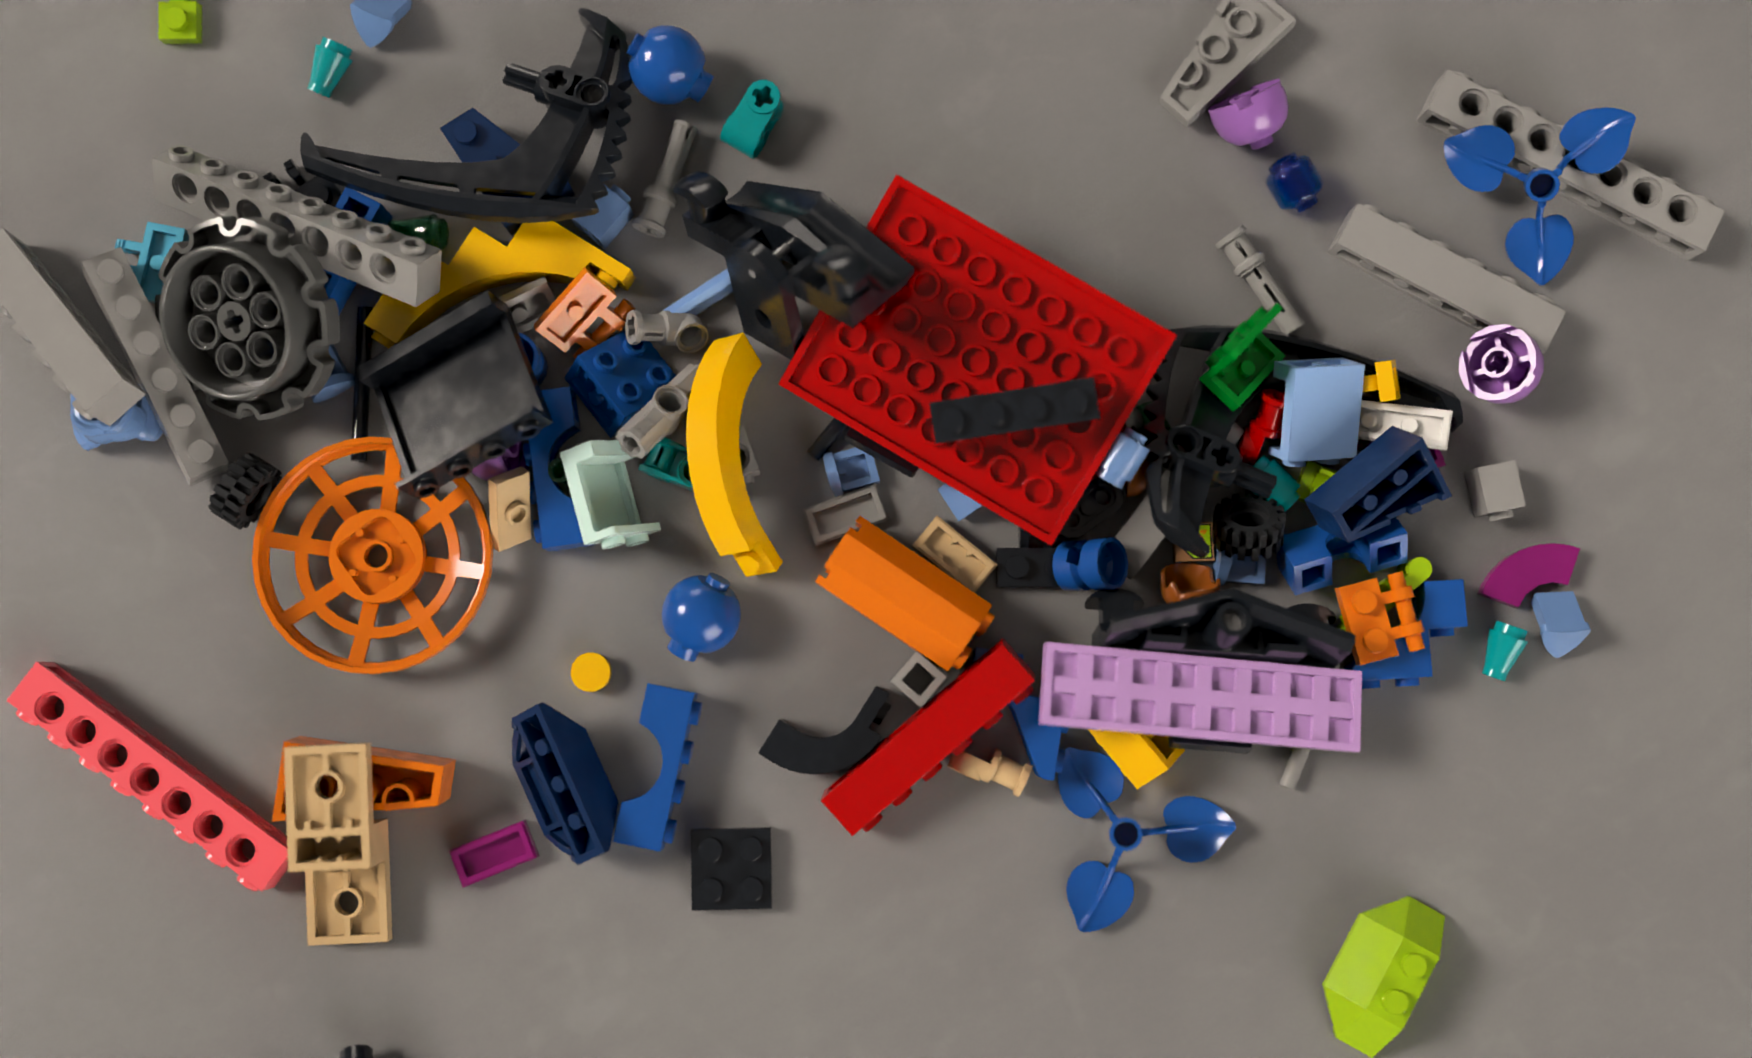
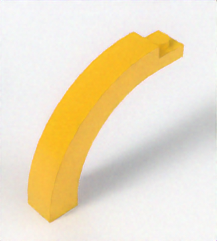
M742 332L714 340L698 366L688 402L686 445L694 496L709 537L719 555L732 554L745 576L749 577L777 572L783 561L754 512L742 472L739 447L741 412L747 389L754 375L762 366L746 335Z

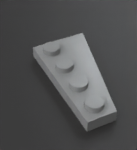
M1222 0L1212 20L1196 40V45L1189 56L1185 57L1162 93L1160 105L1188 128L1294 27L1296 19L1274 0Z

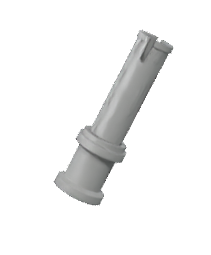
M682 120L674 121V127L653 184L647 186L642 194L645 200L639 217L633 219L632 227L646 235L656 238L665 237V222L670 209L675 208L677 204L673 188L679 181L692 142L698 131L694 125L688 129L690 125L688 122Z
M1242 225L1222 238L1215 246L1218 250L1223 249L1235 267L1234 274L1239 276V278L1244 277L1266 310L1275 304L1274 300L1283 307L1282 312L1280 311L1273 320L1282 333L1289 334L1305 322L1301 320L1284 292L1263 264L1266 261V256L1263 252H1257L1245 234L1247 231L1246 227Z

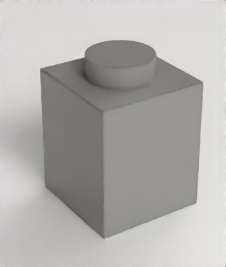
M1516 460L1477 467L1464 472L1474 517L1488 515L1490 522L1514 517L1512 510L1526 506Z
M916 651L890 682L921 708L947 676Z

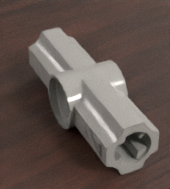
M689 363L667 385L657 388L652 399L617 432L616 439L621 445V450L631 458L639 457L642 459L666 435H671L676 431L681 420L687 416L692 383L699 364L693 365Z

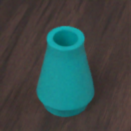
M323 37L320 45H315L311 77L307 89L330 98L332 91L353 62L350 59L353 50L334 40Z
M1496 620L1494 628H1489L1482 674L1505 681L1509 671L1528 643L1525 640L1528 631Z

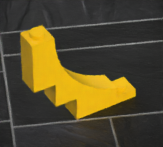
M556 222L522 223L507 247L478 228L473 227L449 265L441 261L439 293L417 307L382 294L364 321V324L374 331L371 338L389 349L428 326L450 307L487 289L512 283L532 282L542 276H545L547 282L570 284L584 267L593 274L596 271V276L612 289L619 285L628 291L636 278L629 267Z

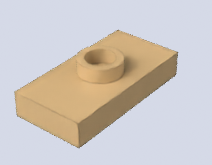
M520 466L489 478L490 534L493 548L501 552L531 539L530 472Z
M939 516L933 519L912 545L915 550L937 568L974 593L997 566L993 560Z

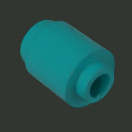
M1263 455L1252 465L1277 476V483L1270 497L1266 498V501H1269L1271 498L1275 499L1277 506L1282 505L1285 512L1300 498V495L1296 492L1300 484L1275 459L1270 461ZM1252 492L1258 498L1259 494Z

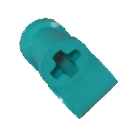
M758 80L752 83L736 110L733 111L725 122L720 134V140L753 160L757 158L783 112V102L778 87L768 80ZM768 97L771 98V105L764 103L761 108L759 107L758 100L765 102Z
M664 437L649 452L645 463L640 464L638 470L663 482L673 483L694 492L692 483L688 480L687 448Z

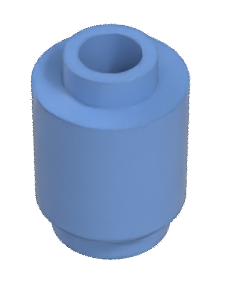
M1126 426L1123 433L1119 432L1095 474L1122 489L1126 481L1131 482L1150 449L1143 446L1147 438Z

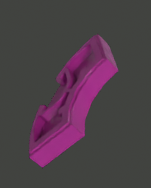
M1548 543L1521 549L1505 557L1491 569L1483 580L1477 594L1512 608L1519 607L1526 594L1538 585L1547 583L1562 586L1568 585L1580 548L1565 544Z

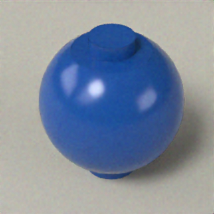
M656 26L649 29L644 36L637 33L626 52L632 56L629 62V72L635 87L643 96L659 104H678L689 97L699 102L705 95L714 77L703 69L706 59L699 42L688 31L676 26Z
M709 573L708 576L695 575L681 580L668 592L662 606V624L665 632L671 638L667 649L672 654L683 660L694 662L699 653L708 654L718 651L734 638L740 625L741 609L737 596L729 588L730 582L715 573Z

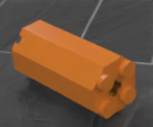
M859 516L855 521L856 527L859 530L856 531L850 527L824 565L826 568L825 572L828 573L827 578L819 574L815 583L913 650L918 651L923 657L945 672H948L951 667L956 670L960 669L973 650L967 646L974 634L978 637L982 636L995 615L989 612L992 604L862 516Z

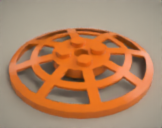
M369 436L344 440L324 447L303 459L283 477L270 494L260 514L254 534L252 552L254 583L261 605L272 625L290 645L306 657L326 667L349 673L382 674L401 671L421 664L444 651L461 636L475 618L486 596L492 575L494 550L490 534V524L481 500L465 477L452 480L457 485V488L442 501H439L435 495L421 498L420 500L431 509L414 523L396 513L399 489L396 488L395 483L403 478H401V465L393 442L389 437ZM386 451L384 475L361 476L337 486L323 468V466L333 460L354 453ZM310 477L324 496L317 501L307 514L298 536L274 532L277 519L286 501L297 487ZM383 487L380 509H369L358 513L346 497L362 489ZM467 500L475 513L480 528L483 549L482 564L460 561L459 536L450 514ZM333 506L344 522L335 532L332 541L313 539V533L320 519ZM440 522L447 537L448 559L427 556V548L423 535ZM382 545L387 550L388 558L384 565L375 568L370 564L368 556L372 548ZM270 548L295 552L296 577L305 599L283 611L278 602L272 584L269 561ZM309 554L329 557V567L334 580L317 591L310 575ZM424 572L445 575L444 582L437 595L428 606L424 607L413 590L420 582ZM457 577L478 579L476 592L466 612L456 625L443 636L432 617L448 600L456 584ZM344 592L357 600L363 601L358 624L340 617L326 604ZM400 599L411 616L410 619L395 625L374 627L379 604L390 603ZM316 612L321 619L332 627L355 636L349 658L336 656L317 647L304 637L294 624L311 613ZM419 628L429 644V647L419 653L398 660L365 662L371 638L396 637Z

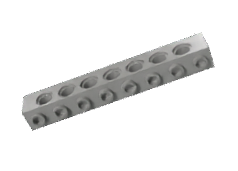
M1447 70L1437 80L1416 120L1417 123L1447 138L1477 126H1496V121L1501 122L1506 126L1507 133L1511 136L1515 145L1514 158L1507 166L1525 174L1536 168H1547L1552 171L1564 156L1570 152L1562 146L1559 140V135L1564 125L1554 124L1544 119L1533 108L1521 107L1507 100V97L1500 91L1486 89L1474 83L1470 76L1462 72ZM1461 104L1468 105L1473 111V116L1466 114ZM1530 139H1534L1540 144L1541 151L1536 150L1531 145ZM1622 159L1614 168L1607 172L1594 174L1580 170L1576 163L1575 169L1567 164L1562 174L1558 176L1560 181L1558 195L1687 261L1706 251L1725 213V210L1715 206L1708 197L1694 195L1680 188L1676 181L1667 177H1658L1646 171L1641 163L1630 159ZM1599 174L1607 177L1609 186L1602 183ZM1634 191L1642 196L1643 204L1637 201ZM1669 209L1676 213L1678 222L1672 219Z
M172 146L169 150L152 157L155 201L204 221L226 216H235L237 220L239 218L255 216L272 221L287 229L290 245L305 244L324 270L415 307L440 292L442 250L426 244L420 238L406 236L391 230L387 225L376 224L361 218L352 211L338 209L324 203L319 198L308 197L293 191L287 185L273 183L258 177L254 172L243 171L226 164L221 159L210 158L195 152L189 146Z

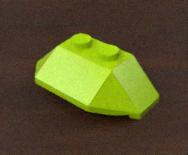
M1410 896L1402 897L1396 901L1358 914L1322 983L1333 1024L1334 1036L1337 1039L1373 1058L1403 1030L1440 958L1445 921L1444 915Z

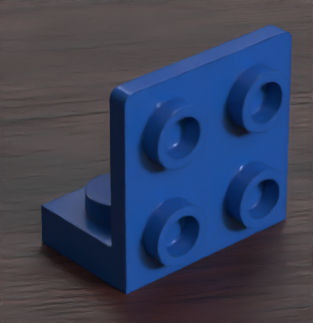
M625 330L579 354L564 378L611 439L616 436L617 432L634 414L638 413L652 399L657 388L667 385L676 375L650 341H641L637 345H630L626 339Z

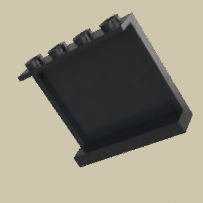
M488 290L355 368L359 381L375 391L405 478L395 483L396 488L418 499L434 495L443 485L454 479L469 475L473 468L489 459L502 456L511 446L522 440L537 436L541 429L553 423L509 307Z

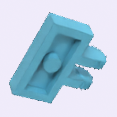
M147 222L142 243L116 239L115 249L121 247L126 254L139 255L137 266H130L148 302L155 303V296L161 294L164 285L163 281L159 278L161 265L174 243L189 241L187 229Z

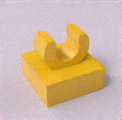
M1396 360L1376 362V374L1364 376L1363 392L1379 390L1380 402L1400 399Z

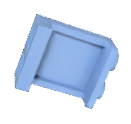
M1343 357L1274 361L1273 377L1286 381L1281 445L1269 446L1268 454L1281 459L1282 464L1289 467L1306 466V461L1315 460L1321 464L1334 465L1339 464L1340 459L1354 458L1357 455L1365 365Z

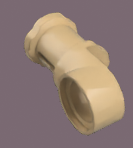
M996 748L989 763L963 751L957 756L952 754L947 767L976 781L982 780L986 783L994 781L1013 790V795L1019 797L1030 776L1033 765L1028 762L1023 765L1002 755V750Z

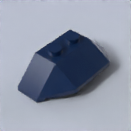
M544 702L512 717V728L514 729L512 764L544 836L562 852L570 855L571 860L576 865L609 851L618 799L586 728Z

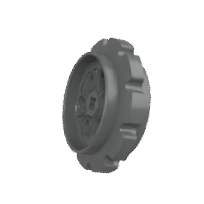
M235 216L218 217L193 226L188 230L189 241L176 242L168 251L159 271V278L164 283L162 292L155 296V316L161 326L166 347L173 361L186 376L192 390H203L206 395V404L224 415L242 419L255 414L258 420H268L302 408L304 405L303 398L317 395L328 381L335 365V360L329 354V346L340 341V320L337 302L334 298H328L324 288V284L328 282L324 269L305 244L290 245L287 229L260 217H244L238 220Z

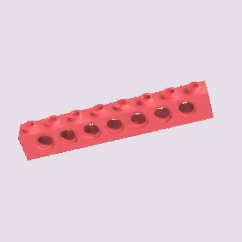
M36 661L6 700L18 709L16 715L20 719L33 726L39 725L49 732L47 738L52 743L63 749L70 748L81 756L78 761L84 767L96 773L101 771L112 780L110 785L116 791L125 796L133 795L144 803L142 809L148 815L158 820H163L164 818L175 827L173 832L180 839L190 844L196 842L207 851L205 856L212 863L223 868L228 866L238 874L237 880L244 887L252 891H265L274 888L288 870L287 835L55 662ZM59 699L64 703V712L60 717L55 712V704ZM90 722L96 728V734L92 741L86 735V728ZM121 745L126 748L128 753L127 760L123 765L117 758V751ZM153 768L159 774V783L156 788H153L148 781L149 772ZM183 792H186L191 798V806L187 812L180 807L179 803ZM215 815L223 823V830L219 836L214 834L211 829V820ZM246 839L250 840L255 847V854L252 859L246 858L242 852V845Z

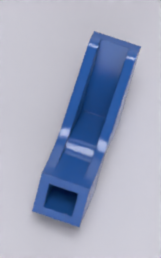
M1463 579L1424 581L1413 590L1415 597H1413L1412 604L1417 621L1421 620L1425 632L1421 633L1425 649L1409 652L1405 637L1395 639L1399 653L1398 656L1357 666L1355 660H1352L1343 669L1362 671V689L1381 688L1380 680L1395 679V687L1420 685L1419 677H1433L1429 631L1430 637L1455 636L1454 628L1468 627Z
M974 648L972 664L989 649ZM1018 654L1023 660L1024 654ZM1028 696L1019 704L1011 701L1007 706L1013 715L1029 761L1033 765L1034 773L1042 779L1054 781L1055 773H1062L1065 750L1059 749L1061 733L1067 734L1069 728L1039 725L1040 697Z

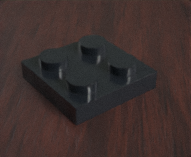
M771 827L691 829L692 911L772 909Z

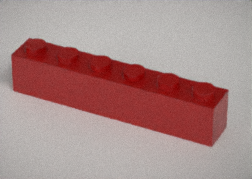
M1002 638L825 789L820 801L851 836H854L861 829L865 832L870 831L883 818L881 812L891 803L897 807L912 794L913 790L910 787L922 778L925 782L930 780L943 767L940 762L951 752L955 756L962 753L973 742V739L970 737L981 727L988 730L1003 717L1004 714L1001 710L1011 701L1019 704L1027 698L1034 690L1031 684L1035 682V673L1007 641Z

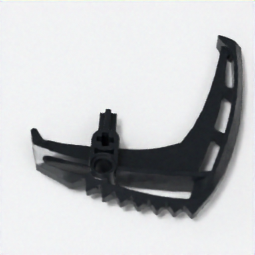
M580 8L578 13L581 23L585 26L586 30L570 68L562 65H553L543 69L540 73L514 63L506 65L504 69L505 76L502 79L503 84L534 94L536 102L545 104L548 110L528 138L503 159L481 162H429L381 157L318 146L314 144L309 134L304 132L300 142L303 166L307 173L341 186L404 206L447 216L493 222L534 223L562 221L599 213V208L595 200L608 195L607 188L602 182L616 177L615 170L610 164L623 158L617 146L627 141V136L621 128L631 122L630 114L624 111L632 103L631 96L624 92L632 84L629 72L630 56L626 53L629 48L626 34L608 17L586 8ZM620 49L616 79L614 84L608 85L615 53ZM606 127L596 164L579 198L560 196L573 174L593 130ZM357 169H361V170H364V171H368V172H372V173H375V174H379V175H381V176L369 174V173H366V172H363V171H360V170H357ZM404 179L432 185L458 188L459 192L419 186L399 180ZM481 191L530 195L533 196V198L530 199L476 194V192Z
M1200 325L1169 329L1177 337L1162 360V364L1159 365L1153 375L1157 383L1149 385L1146 389V393L1154 401L1147 404L1143 409V412L1151 422L1144 425L1141 430L1143 434L1152 440L1145 447L1150 449L1147 456L1154 463L1146 469L1145 480L1153 522L1170 542L1199 558H1205L1210 552L1209 545L1199 533L1209 488L1220 486L1229 488L1233 483L1269 498L1277 483V476L1242 462L1243 455L1239 453L1234 444L1226 440L1239 414L1262 389L1272 388L1285 391L1286 381L1273 377L1274 369L1242 405L1232 412L1199 380L1202 374L1209 368L1203 363L1188 399L1181 424L1174 426L1170 431L1164 427L1170 378L1179 348L1185 347L1210 351L1206 357L1207 359L1218 347L1223 346L1229 340L1228 336L1238 326ZM1263 329L1262 331L1285 355L1283 361L1343 357L1364 364V376L1376 374L1375 363L1379 362L1377 360L1313 339ZM1397 369L1401 398L1384 401L1383 403L1451 410L1453 413L1450 432H1454L1463 423L1461 403L1453 392ZM1379 390L1363 392L1362 400L1380 402ZM1174 444L1183 446L1187 453L1177 450ZM1162 466L1170 471L1166 513L1163 511L1161 498Z

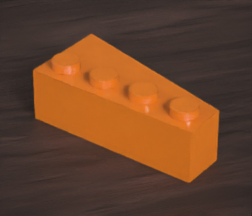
M298 736L283 742L272 822L286 820L284 748L289 746L346 744V742ZM371 746L373 811L439 806L450 799L456 759ZM324 775L319 784L320 791L326 797L332 798L338 792V782L331 775Z

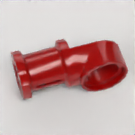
M1272 388L1262 389L1260 393L1262 403L1256 418L1251 419L1249 426H1245V431L1240 437L1237 446L1239 453L1243 455L1242 462L1255 464L1265 437L1271 439L1281 438L1285 392Z

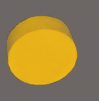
M593 652L584 653L578 656L572 664V681L583 691H600L611 680V664L601 654Z

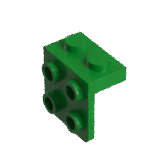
M1278 302L1268 310L1263 306L1259 307L1246 321L1244 320L1228 336L1229 340L1223 346L1218 347L1204 362L1209 368L1202 374L1199 380L1232 412L1239 408L1273 371L1274 361H1282L1285 357L1262 333L1263 329L1283 309Z

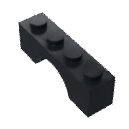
M1094 377L929 403L935 444L1101 418Z

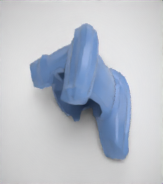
M70 394V418L77 442L87 451L100 447L101 444L128 441L135 438L141 441H155L163 433L145 396L111 426H108L95 417L92 420L83 417L73 407L72 402L76 399Z

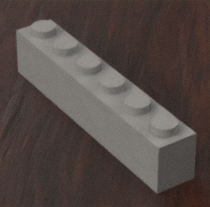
M1357 203L1347 213L1327 252L1328 254L1477 332L1489 325L1508 324L1522 329L1531 336L1539 345L1542 354L1547 351L1566 313L1565 310L1556 306V302L1553 299L1541 294L1534 295L1522 289V285L1513 278L1507 276L1499 277L1487 270L1486 265L1472 258L1465 259L1453 253L1452 248L1444 242L1430 241L1422 237L1413 226L1402 222L1396 223L1384 217V213L1377 207Z
M2 228L0 230V311L7 317L13 318L16 322L12 325L15 332L25 341L35 346L32 354L44 366L53 369L55 372L52 376L53 381L63 391L74 396L76 400L72 402L73 407L86 419L92 420L95 417L111 426L143 398L146 393L28 245Z
M120 247L81 261L83 274L138 384L146 393L145 398L189 486L228 471L229 462L186 376L180 371L168 352L161 326L122 248Z

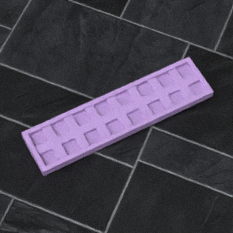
M1046 642L1043 644L1039 725L1356 753L1360 752L1362 671Z

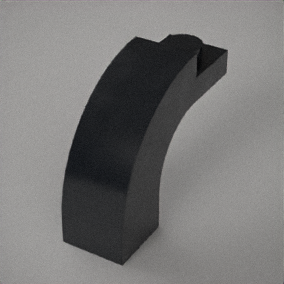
M876 686L853 723L841 733L830 737L807 735L783 719H779L758 754L782 768L803 774H825L851 766L867 755L882 738L881 735L869 727L872 722L880 725L892 706L886 702L890 694Z

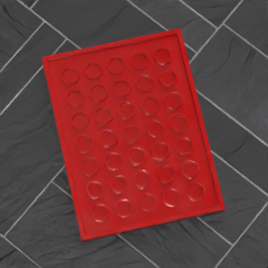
M896 174L866 228L914 267L915 273L902 289L854 328L819 310L778 385L1052 546L1177 335ZM1094 377L1096 380L1101 414L1100 419L935 444L929 405L931 402Z

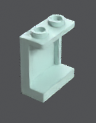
M590 440L560 452L584 545L601 543L602 549H610L626 543V547H632L649 542L648 535L661 530L659 522L641 524L625 461L633 458L621 450L618 440Z

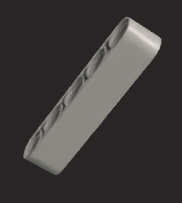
M1234 422L1226 440L1235 445L1245 430ZM1181 446L1179 451L1187 453L1186 449ZM1166 468L1161 473V498L1165 513L1170 471ZM1148 491L1113 536V538L1121 542L1127 553V578L1130 580L1138 573L1165 537L1154 525Z

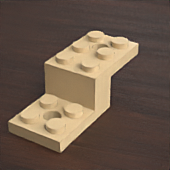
M371 742L285 747L284 769L288 872L305 871L308 946L390 941L393 937L388 818L374 819ZM324 775H331L338 782V792L332 798L326 797L320 791L319 784ZM343 891H350L357 897L358 907L355 912H346L340 906L339 899Z

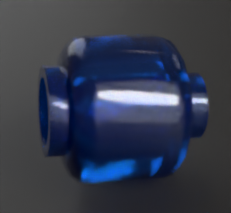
M1292 152L1268 167L1270 174L1267 176L1265 184L1280 209L1290 210L1296 208L1298 213L1319 201L1316 195L1323 188L1324 181L1309 156H1297L1295 152Z

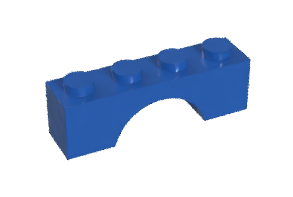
M570 386L541 390L553 423L541 429L537 436L529 439V443H524L523 445L526 465L532 466L534 481H530V501L532 505L537 504L539 517L538 520L533 521L535 540L537 543H542V548L549 552L596 545H584L573 501L561 490L555 475V462L560 448L570 437L581 431L576 393Z
M647 683L639 723L650 730L656 737L662 751V769L658 780L647 793L621 802L613 842L659 852L665 848L666 843H673L677 820L671 819L674 803L681 804L686 784L685 780H680L682 765L690 764L694 748V741H689L688 737L691 725L698 726L702 711V702L696 701L698 693Z

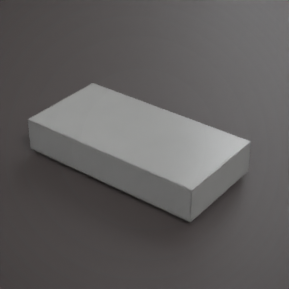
M876 483L803 509L816 546L844 537L850 527L858 531L859 528L856 527L855 521L859 516H862L874 525L889 520Z

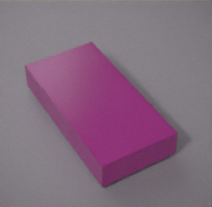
M526 819L449 850L462 888L539 857Z

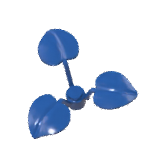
M1609 107L1588 109L1574 115L1565 123L1559 135L1560 143L1570 152L1564 156L1552 171L1547 168H1536L1525 174L1507 166L1515 155L1514 142L1505 130L1492 125L1477 126L1447 138L1443 145L1446 163L1455 178L1462 185L1473 191L1489 192L1495 190L1502 181L1503 172L1524 182V191L1531 199L1538 203L1536 219H1520L1510 228L1505 239L1506 253L1519 270L1528 275L1538 285H1545L1557 275L1566 263L1574 240L1571 224L1564 216L1554 214L1543 217L1546 201L1553 199L1559 191L1560 181L1558 176L1562 174L1564 168L1573 158L1580 170L1591 174L1604 173L1614 168L1623 159L1628 149L1636 116L1628 111Z
M1072 747L1065 749L1062 773H1058L1059 791L1064 804L1073 814L1087 819L1095 816L1102 808L1113 823L1109 831V837L1112 844L1116 847L1108 868L1099 861H1086L1078 865L1068 878L1067 899L1077 927L1081 932H1093L1110 926L1120 919L1131 906L1134 897L1133 881L1127 874L1115 872V868L1122 852L1135 849L1140 844L1142 836L1168 833L1166 843L1169 851L1184 862L1197 863L1213 856L1236 829L1235 822L1223 809L1208 800L1195 796L1179 797L1165 806L1163 817L1167 826L1141 829L1140 825L1131 818L1119 819L1108 805V803L1114 802L1120 797L1124 787V776L1117 764L1110 757L1098 752Z

